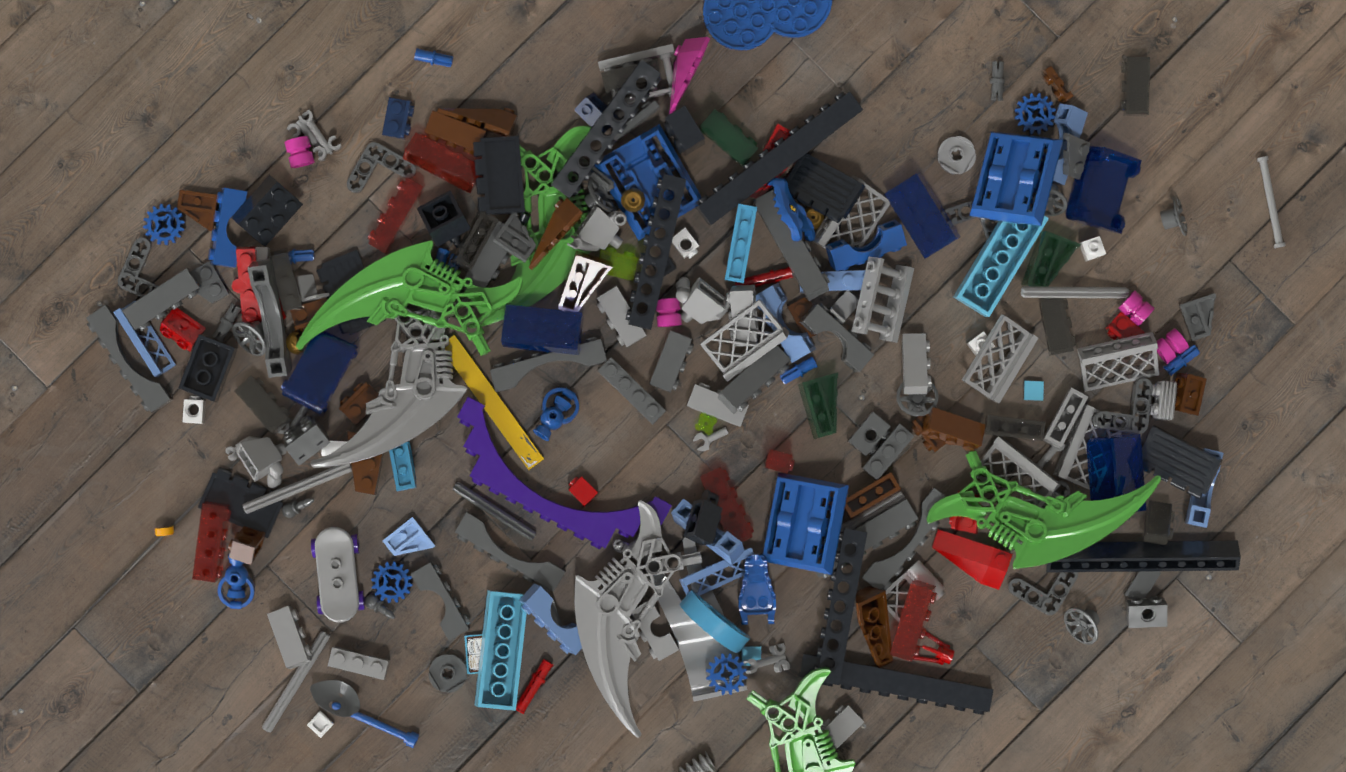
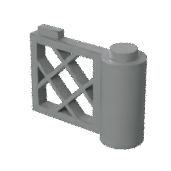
M917 560L886 590V595L888 593L896 594V604H887L888 611L902 627L905 624L910 626L917 619L915 615L933 599L937 601L945 594L943 592L945 587L920 560ZM904 578L910 584V591H898L899 583ZM898 594H910L909 605H899ZM912 594L921 595L925 601L921 605H912ZM898 607L909 608V616L904 620L898 616Z

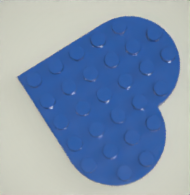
M705 0L703 18L709 34L716 42L732 50L746 51L761 46L773 33L787 38H800L814 33L827 20L832 0Z

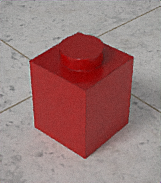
M576 476L568 484L570 486L569 491L584 506L598 494L582 476L580 478Z

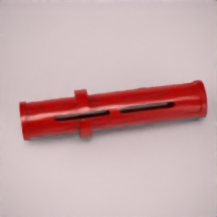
M788 266L746 277L744 283L735 282V285H755V287L792 279L793 276Z
M543 659L536 672L532 673V679L516 704V711L522 714L525 713L541 684L546 682L545 678L554 666L551 662Z

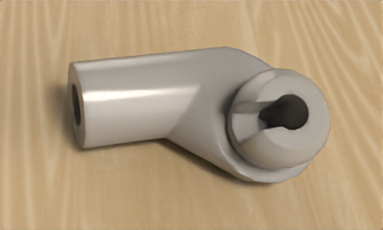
M617 539L613 543L614 550L623 554L625 549L631 550L637 539L631 543Z

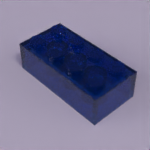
M921 172L916 173L885 193V196L924 259L960 238L959 233Z
M506 304L501 343L503 347L579 355L584 322L583 313Z

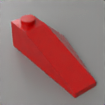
M939 529L932 545L933 549L977 582L998 590L1004 580L1013 555L1012 553Z

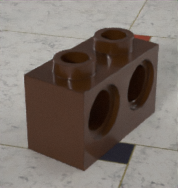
M243 526L240 532H236L234 540L231 539L229 543V558L251 565L262 550L265 532Z

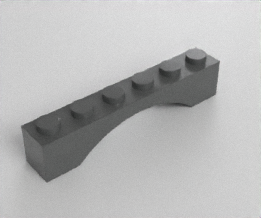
M272 259L252 261L247 268L250 284L255 293L262 318L268 377L287 376L292 370V364L286 344V333Z
M104 305L86 317L89 321L87 326L92 333L96 332L100 337L97 339L98 342L111 353L108 355L114 364L117 363L121 368L119 372L122 377L131 382V390L136 396L139 395L142 398L141 404L147 412L150 410L151 413H155L173 400L162 384L143 377L127 361L119 342V321L109 306Z
M597 337L586 339V343L581 345L578 342L568 344L567 349L560 350L557 347L548 350L549 354L542 355L539 352L530 355L531 359L523 361V358L511 360L512 364L505 366L504 363L493 365L494 369L490 370L496 393L515 388L520 380L530 371L549 362L572 361L588 367L607 362L601 339L597 340Z
M932 488L921 502L919 524L909 543L893 556L873 562L861 578L874 588L885 591L892 583L890 579L893 575L898 576L904 569L902 564L906 559L910 561L916 554L914 549L918 544L922 546L928 539L927 533L930 530L934 531L940 524L938 520L928 524L927 516L932 506L945 498L942 493L936 488Z
M466 512L455 530V533L458 534V539L465 543L469 540L474 543L473 548L482 553L484 550L489 552L491 559L498 563L502 560L507 563L506 567L515 573L517 570L524 574L523 578L530 582L537 581L540 583L539 586L548 593L550 590L555 591L566 572L550 561L542 563L527 562L508 555L492 540L485 523Z

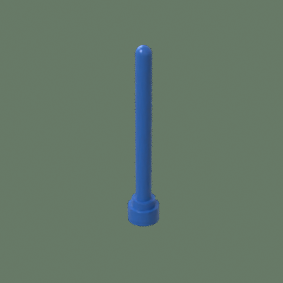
M334 702L332 708L338 710L341 708V704ZM360 712L350 716L404 740L403 742L406 743V746L414 748L419 738L418 733L413 731L403 732Z

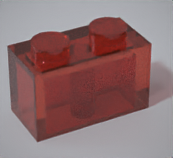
M769 449L764 468L788 474V470L792 471L795 460L792 459L791 454Z

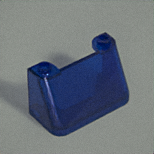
M1090 146L1080 180L1075 179L1066 209V218L1077 223L1122 234L1125 227L1124 216L1119 214L1128 178H1134L1140 173L1142 160L1106 147Z
M327 331L321 332L310 340L289 380L285 379L280 388L283 391L282 396L323 417L327 411V402H331L335 390L348 367L352 364L351 359L353 360L358 355L359 347Z

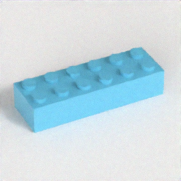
M1044 216L1042 226L998 221L953 298L984 317H990L1049 218Z
M487 590L475 706L516 711L527 615L521 608L523 604L519 599L524 594Z

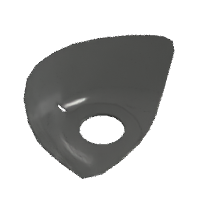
M326 680L317 682L310 687L313 699L318 706L331 714L340 717H350L360 709V700L357 693L350 685L342 681ZM337 701L341 704V708L333 710L329 707V703Z

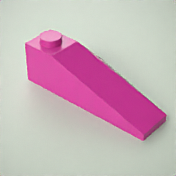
M711 38L685 39L682 46L678 45L674 53L677 57L673 69L670 114L675 112L702 61Z

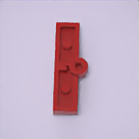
M256 246L237 247L238 277L233 280L232 289L234 292L240 293L242 322H262L259 305L250 284L247 268L252 261H257Z

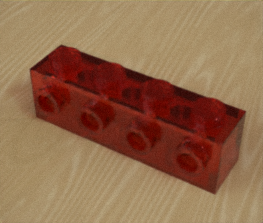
M417 132L405 149L404 160L470 194L476 186V179L481 177L475 175L474 161L463 157L460 153L449 150L444 145L436 143L427 136L420 135Z
M406 178L405 181H400L397 186V195L390 198L387 203L389 207L387 212L380 215L377 221L379 223L377 229H372L367 238L369 245L384 254L388 253L425 190L423 186L409 178Z
M720 467L700 476L705 490L708 489L719 495L717 505L723 508L720 523L724 531H728L741 542L752 538L751 533L754 530L750 521L746 523L743 517L746 515L742 504L738 505L735 500L738 495L735 488H730L727 482L730 480L726 469L722 470Z
M208 501L202 503L192 576L194 580L215 583L222 577L223 567L220 564L221 559L225 557L223 542L228 536V529H225L231 513L228 510V504Z
M916 579L911 582L890 655L910 662L915 657H919L922 646H919L921 639H924L927 631L924 626L926 621L929 622L932 611L929 609L931 603L934 604L937 598L936 586Z

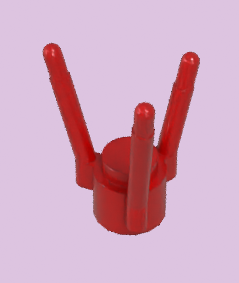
M921 628L919 630L921 633L942 646L938 647V649L926 645L922 646L923 649L935 653V657L938 659L914 655H905V658L941 665L944 663L950 664L955 650L950 649V645L943 643Z

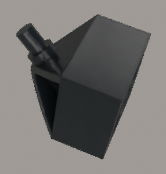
M451 190L417 208L437 247L450 241L451 243L453 242L457 251L464 248L459 239L461 238L460 235L471 228Z

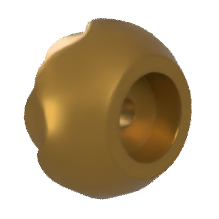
M631 188L624 191L621 204L627 211L636 212L643 208L645 196L639 189Z
M811 207L805 208L804 210L814 229H818L825 216Z
M298 331L291 332L286 338L288 350L296 355L304 352L303 349L298 350L296 348V344L302 335Z

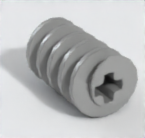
M705 751V758L699 754V762L693 758V765L685 763L686 770L680 766L679 772H716V769Z

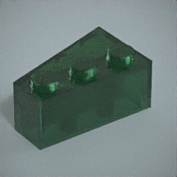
M716 109L700 125V131L742 167L758 151L756 147L757 142L751 137L746 138L742 134V129L736 124L732 125L728 121V117Z
M1041 231L1021 285L1048 287L1081 244L1048 231Z
M838 372L798 384L813 439L837 432Z

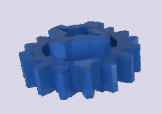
M1030 93L1029 99L1025 96L1022 98L1024 103H1017L1020 108L1014 110V112L1018 113L1014 120L1020 121L1017 124L1018 127L1024 126L1023 132L1028 129L1030 130V135L1034 131H1036L1037 135H1040L1041 129L1046 132L1048 131L1047 125L1052 127L1053 123L1050 120L1055 119L1052 113L1056 109L1050 107L1053 104L1052 101L1046 102L1047 96L1041 99L1040 93L1036 97ZM1030 102H1039L1035 106L1028 105ZM1044 106H1045V108H1046V110H1047L1048 116L1044 115V111H1043ZM1035 110H1037V111H1038V114H1037V115H1038L1039 117L1036 116L1035 118H1033V117H1032V114H1033L1032 112H1034ZM1022 112L1026 114V122L1023 119ZM1036 122L1043 124L1037 127L1032 126Z
M160 204V209L153 206V213L147 211L149 218H144L147 225H144L143 228L148 229V232L145 234L146 236L152 235L150 241L154 242L157 239L158 245H161L164 241L165 245L168 246L170 240L176 243L175 237L182 238L179 232L185 231L181 225L186 222L180 220L183 214H176L178 212L176 207L171 210V205L168 204L165 208L163 204ZM168 212L165 216H158L159 213ZM175 219H176V222H177V227H176V229H175L174 226H173V221H174ZM153 221L155 222V227H156V228L154 229V231H153V229H152V222H153ZM162 221H164V222L167 221V223H166V224L168 225L167 228H164V227L162 228V225H161V222H162ZM164 233H170V234H171V235L168 236V237H160V236H162Z
M395 561L392 566H390L389 562L385 563V568L381 565L378 566L380 572L374 571L373 573L376 575V578L371 579V581L375 582L372 589H377L375 596L381 594L380 600L383 601L385 598H388V603H391L392 599L396 603L399 602L398 597L404 600L406 598L404 593L410 594L411 591L408 587L413 586L412 583H409L412 576H407L410 570H403V564L397 567ZM394 569L399 571V573L396 575L391 574L388 570ZM382 575L384 578V583L380 587L379 581ZM388 577H390L391 579L395 578L397 580L395 582V587L393 585L388 586V583L390 582ZM404 578L405 585L402 590V588L400 587L401 580ZM393 590L397 595H388L384 592Z
M722 653L721 659L715 656L716 662L708 663L711 669H706V672L710 673L706 680L712 681L709 684L710 687L716 686L715 692L720 689L722 690V695L725 694V691L732 695L733 689L739 692L738 686L745 685L742 679H747V676L743 675L747 669H742L743 661L737 662L738 656L732 659V655L729 653L728 658H725ZM727 661L733 662L738 668L732 669L728 666ZM721 663L719 672L714 673L715 667ZM724 665H726V669L729 672L732 671V675L729 676V683H727L725 677H721V674L724 673ZM740 675L737 683L732 685L733 678ZM715 680H722L725 682L726 687L720 686Z

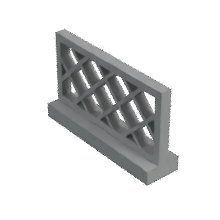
M852 176L851 178L866 186L865 189L868 190L869 198L860 200L859 197L855 205L857 204L858 214L853 216L849 214L846 219L842 218L839 223L825 217L815 233L813 242L826 249L825 245L830 238L836 237L838 241L841 240L840 235L849 234L850 246L863 247L891 201L867 185L862 179ZM881 199L884 204L880 209L875 210L873 200ZM869 202L871 211L862 213L861 203ZM871 215V224L864 226L863 216ZM859 218L860 227L852 229L850 219ZM847 220L848 230L839 232V224ZM861 231L862 238L860 241L854 242L853 232Z
M759 299L703 340L700 345L723 372V377L728 382L787 339L790 332L786 327H782L762 300ZM760 306L764 311L763 318L752 316L753 309ZM741 318L749 319L748 329L737 327L738 320ZM752 320L763 322L762 331L751 329ZM765 322L773 323L777 329L773 332L764 331ZM726 329L734 330L733 340L723 338V331ZM737 331L748 332L747 342L736 340ZM750 333L761 334L760 342H749ZM711 340L719 341V350H711L707 343ZM722 342L733 343L732 352L721 351ZM735 344L746 345V352L743 354L734 353ZM720 356H731V363L724 366L720 361Z
M1001 314L962 378V381L982 393L988 399L999 404L1037 342L1038 337ZM1006 321L1008 330L1001 333V326ZM1020 331L1021 334L1019 335L1018 339L1014 341L1013 333ZM1009 335V343L1003 345L1002 337ZM994 339H997L998 347L992 349L991 343ZM1010 347L1009 354L1004 358L1003 349ZM999 351L1000 359L993 361L992 353ZM987 355L988 363L982 365L981 360L983 356ZM1000 364V369L994 374V366ZM989 368L990 376L983 378L982 370ZM978 372V380L970 381L973 373ZM990 380V385L985 391L984 382Z
M1153 332L1078 348L1084 391L1158 376V345ZM1152 351L1147 358L1141 355L1143 352ZM1134 355L1129 362L1123 359L1125 356ZM1138 358L1144 361L1139 367L1133 365ZM1114 359L1110 366L1104 364L1105 361ZM1119 362L1125 365L1121 371L1114 369ZM1148 363L1154 366V370L1144 371L1143 369ZM1096 364L1091 370L1085 367V365ZM1100 367L1106 369L1102 375L1095 373ZM1129 368L1135 370L1132 375H1125ZM1110 372L1116 374L1113 379H1106ZM1092 376L1098 379L1095 383L1087 384V381Z
M1084 404L1065 444L1066 446L1062 451L1053 475L1097 493L1122 432L1110 433L1109 430H1106L1107 436L1098 439L1095 431L1097 428L1093 426L1091 419L1093 414L1100 412V410ZM1102 415V417H1101L1102 422H1103V423H1105V422H1109V423H1110L1111 419L1108 420V421H1106V420L1103 418V415ZM1116 419V422L1119 423V428H1122L1125 421ZM1092 431L1095 441L1086 444L1084 439L1085 433ZM1109 438L1111 442L1110 449L1103 451L1100 441ZM1097 443L1100 453L1091 457L1088 447ZM1085 449L1088 458L1079 462L1077 453L1079 450ZM1102 456L1104 464L1096 469L1092 459ZM1090 461L1093 471L1084 474L1081 464ZM1077 466L1081 476L1073 479L1068 475L1070 470ZM1095 474L1097 479L1095 486L1088 485L1085 477Z
M1000 436L996 438L992 447L981 460L982 466L990 465V472L993 475V464L1003 463L1004 475L996 476L1005 477V480L1008 481V476L1018 475L1019 485L1021 486V475L1029 474L1032 477V485L1023 487H1033V492L1037 493L1036 487L1044 486L1049 490L1045 497H1051L1055 490L1061 486V483ZM995 449L1002 453L1003 461L992 462V453ZM1014 462L1017 465L1018 473L1007 474L1006 463ZM982 475L977 477L982 482H985L987 480V477H983ZM996 487L998 493L1006 490V488L998 489ZM1020 493V498L1023 501H1034L1035 505L1041 508L1045 504L1044 501H1041L1038 505L1037 500L1039 499L1036 498L1024 500L1023 494Z

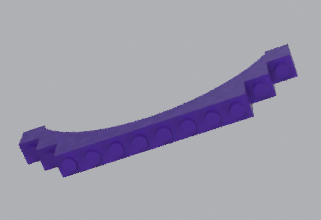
M469 396L467 397L457 417L460 419L459 423L470 427V425L474 426L463 446L467 448L466 453L474 457L477 454L480 455L470 474V477L473 478L472 482L479 486H482V484L489 486L488 490L496 495H499V493L506 495L505 499L513 504H516V502L523 504L522 508L530 513H533V511L540 513L539 517L547 522H550V520L555 521L558 528L564 531L570 529L574 532L573 535L581 540L587 538L591 541L590 545L601 549V547L606 548L616 528L619 529L618 533L626 538L629 535L634 537L641 524L638 506L609 512L578 510L542 497L519 480L507 467L491 440L483 412L486 405ZM654 496L653 500L646 503L655 510L660 525H662L672 504Z

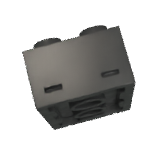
M314 414L310 417L306 415L299 421L300 424L294 428L292 426L284 432V447L299 466L330 443L327 431Z

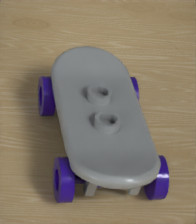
M326 528L319 533L317 538L311 539V551L313 558H316L319 585L317 610L319 615L324 614L325 617L333 622H345L353 618L357 610H365L364 592L358 591L355 554L359 553V539L357 534L350 536L342 528Z

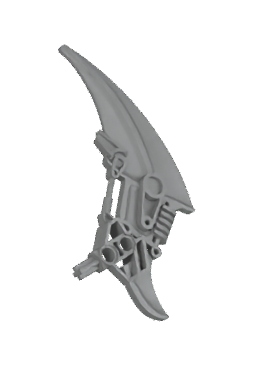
M461 299V300H462V302H467V301H469L470 299ZM425 308L412 312L438 320L442 314ZM402 316L395 318L397 329L395 341L391 346L389 379L386 382V387L380 390L378 398L366 403V415L371 414L369 419L356 435L339 449L325 457L312 460L311 466L313 468L345 465L390 451L429 429L457 404L467 392V387L456 385L450 381L453 379V369H451L453 364L451 363L452 352L445 350V347L449 345V338L445 335L446 328H437L427 323L423 326L418 319L412 317L407 322L400 320ZM401 330L408 338L403 344L400 342ZM415 330L421 331V334L417 337L411 335ZM430 331V335L426 339L425 337L427 333ZM435 340H439V341H440V342H438V343H432V342L435 341ZM398 352L405 353L401 382L394 385L393 378Z
M640 500L638 501L641 522L640 532L631 550L625 549L623 551L624 557L619 562L613 557L611 560L616 565L613 566L608 562L607 564L612 569L609 570L604 566L603 569L607 573L604 574L600 571L599 573L603 576L602 578L596 575L595 578L597 580L588 581L577 575L575 579V616L587 664L600 692L612 711L636 737H641L642 734L631 712L627 683L630 657L635 662L641 655L636 643L640 636L638 628L641 626V621L650 608H653L657 600L662 596L664 586L673 573L683 570V566L702 563L700 551L681 555V552L670 553L662 538L657 513L649 504ZM663 544L668 555L651 558L652 553L662 551ZM626 551L630 552L629 556L625 555ZM648 555L645 565H640L641 559ZM631 556L637 560V565L629 559ZM671 557H675L678 560V565L675 568H670L667 565V561ZM626 561L627 564L623 567L621 564ZM652 561L659 563V569L656 572H651L648 568L649 563ZM645 568L648 573H643L640 569ZM669 573L662 584H654L653 575ZM602 584L604 587L599 590L598 587ZM648 586H650L654 590L653 595L638 619L632 621L630 615L645 595Z

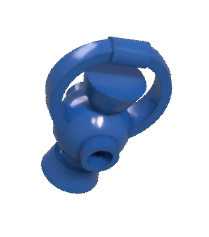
M555 388L549 391L542 402V425H538L533 432L541 439L549 441L551 430H556L562 425L570 423L579 412V401L576 393L568 388ZM555 393H562L569 399H573L575 403L574 413L564 419L562 412L569 410L572 405L562 397L556 396L554 400L555 406L546 408L548 398Z
M229 553L228 559L232 565L226 569L225 576L218 584V596L230 609H242L253 600L255 585L248 575V570L242 565L244 563L229 558ZM226 581L231 586L227 597L244 598L246 594L242 586L247 582L250 587L249 599L243 603L241 601L229 602L222 592L223 583Z

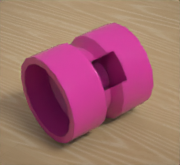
M308 136L297 137L284 142L287 153L291 154L288 158L291 168L304 167L315 163L313 152L309 151L311 145Z
M1134 290L1118 309L1125 315H1130V320L1139 326L1155 308L1148 301L1143 302V297Z
M677 298L658 300L656 311L659 312L657 327L682 325V317L678 313V310L681 309L680 301Z
M1175 328L1166 334V339L1160 338L1157 340V353L1167 364L1176 358V353L1181 354L1189 348L1184 337Z

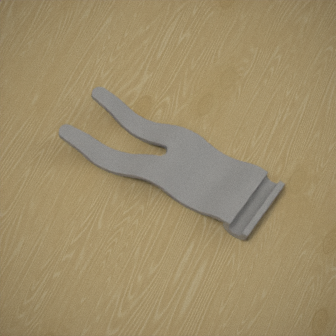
M684 538V554L697 552L695 542ZM648 555L643 557L644 565L647 561ZM656 561L650 562L648 565L649 570L656 572L659 569V563ZM701 563L687 566L688 575L703 569ZM653 575L654 584H662L666 575ZM706 578L704 583L709 585V582ZM668 580L664 586L663 594L658 601L679 646L688 674L693 701L722 696V690L719 689L715 692L716 686L710 687L709 684L712 681L706 680V677L710 676L706 669H711L708 663H715V656L721 659L722 653L725 658H728L729 653H731L732 659L736 656L739 657V655L716 641L684 612L679 605L681 599ZM693 582L691 587L695 593L698 592L700 584ZM712 590L700 595V597L723 614ZM727 661L728 666L732 669L738 668L733 662ZM721 663L715 667L714 673L719 672ZM724 665V673L721 674V677H725L727 683H729V676L732 675V671L729 672L726 669V665ZM740 675L733 678L732 685L737 683ZM742 679L745 685L738 686L739 692L747 690L745 679ZM715 680L720 686L726 687L725 682L722 680Z

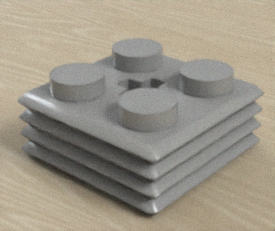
M1163 380L1157 381L1152 385L1154 402L1150 405L1149 415H1152L1153 419L1165 421L1174 419L1176 382Z

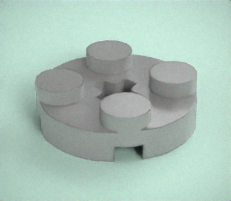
M955 136L943 141L938 149L937 159L944 171L953 175H961L970 170L974 165L976 154L971 141L962 136ZM959 150L961 152L960 156H962L961 160H954L951 153Z

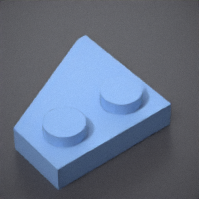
M413 517L383 540V543L394 556L435 547V544Z

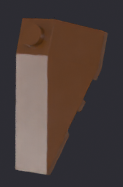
M438 108L437 110L438 113L503 137L512 136L518 116L514 114L515 111L504 108V110Z
M561 198L554 206L556 210L552 214L529 265L531 270L544 259L584 215L568 198L565 200Z
M868 586L856 593L857 619L875 664L878 668H881L893 662L886 591Z

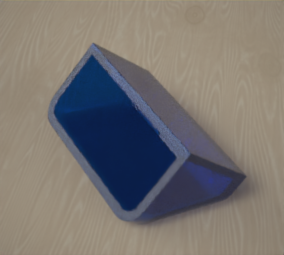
M1141 434L1096 437L1088 440L1087 459L1091 501L1118 497L1145 485ZM1146 502L1139 508L1137 512L1147 510Z

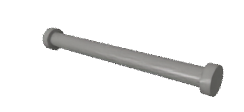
M1264 156L1257 158V162L1260 163L1276 243L1274 248L1285 247L1286 244L1285 242L1283 243L1267 163L1269 158Z

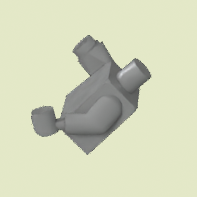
M594 205L575 234L571 235L574 238L573 243H567V245L583 251H598L600 248L605 250L608 244L618 249L623 239L617 236L616 233L619 230L618 226L624 225L627 221L625 213L613 211L606 215L598 206Z
M681 277L676 283V298L682 303L681 308L684 311L681 313V317L687 323L693 318L701 324L706 321L719 320L731 308V304L727 303V293L726 297H724L700 277L691 288L690 280L687 277Z
M248 436L237 443L236 447L229 446L226 448L225 452L227 454L233 452L228 456L229 460L233 461L239 457L254 482L268 475V487L274 489L281 484L283 467L280 462L282 455L287 452L283 443L275 446L268 437Z

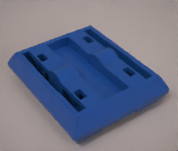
M660 124L605 155L599 165L594 164L597 169L614 181L605 166L610 163L625 191L637 188L644 194L645 203L638 213L646 226L641 228L634 214L622 206V195L615 182L614 189L610 190L620 210L625 213L627 222L638 241L650 232L651 227L647 225L650 215L654 216L653 199L654 196L658 197L660 189H656L659 177H663V174L673 176L671 172L676 170L680 178L687 179L685 187L692 200L687 202L683 195L678 217L694 209L699 204L697 201L702 197ZM653 137H657L671 160L672 167L669 168L651 140ZM655 149L656 153L653 157L651 151ZM621 169L622 173L618 175L616 170L618 171ZM666 190L663 193V197L665 200L671 201L674 198V194L671 190ZM661 209L659 217L663 220L668 219L669 211ZM640 211H645L647 214L642 217Z
M991 131L969 216L1042 226L1063 140ZM1000 147H1001V148H1002V153H1001V154H998V153H999V149H1000ZM1044 166L1043 172L1041 173L1039 171V167ZM988 192L991 194L990 199H986ZM1032 193H1037L1035 199L1032 197ZM1030 203L1034 204L1033 210L1032 207H1029Z
M778 472L762 554L767 559V562L832 575L849 485ZM787 491L790 492L789 500H786ZM831 491H835L834 497H830ZM823 498L826 499L825 507L822 506ZM827 510L831 511L830 519L826 518ZM822 536L826 537L825 545L821 544ZM778 539H781L780 547H777ZM814 546H817L816 554L813 553ZM818 558H822L821 564L817 563Z

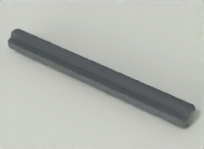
M457 482L453 487V491L525 538L533 540L536 536L534 530L460 482Z

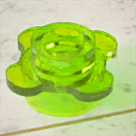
M701 413L698 423L695 424V429L697 431L702 430L707 435L713 433L712 428L717 423V419L707 416L706 413Z

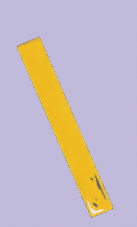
M453 335L449 338V345L445 347L446 351L452 352L451 363L478 401L486 405L484 407L485 411L527 469L530 470L544 460L543 456L460 341Z

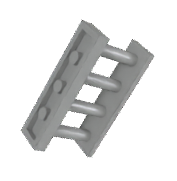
M673 44L598 62L600 71L607 73L613 98L618 92L614 73L616 71L615 68L623 66L628 78L633 71L634 63L644 59L652 65V59L660 57V60H663L669 88L658 90L657 86H652L647 99L667 94L671 97L673 69L670 58L671 54H674ZM631 93L632 97L625 98V101L633 103L636 99L634 94Z
M868 257L852 332L867 334L868 330L880 333L879 340L897 343L914 268L896 265V268L892 269L883 266L884 259ZM881 273L893 277L891 288L879 285ZM877 292L889 296L887 307L874 303ZM872 311L885 314L882 325L870 322Z

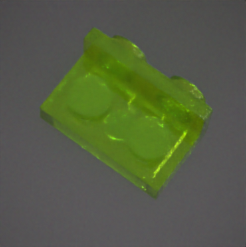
M610 247L600 250L599 258L613 262V268L606 275L629 281L634 280L638 263L635 253L624 251V254L616 253L617 249Z

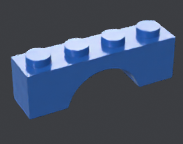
M222 188L221 192L217 194L219 208L214 214L216 228L211 233L213 248H210L208 253V260H211V265L229 268L236 267L237 247L228 239L226 228L229 219L245 203L247 191Z
M892 220L879 225L874 239L866 246L852 247L841 239L825 245L830 266L835 271H845L852 265L866 263L868 257L880 258L887 252L899 251L907 243L902 225L897 220Z

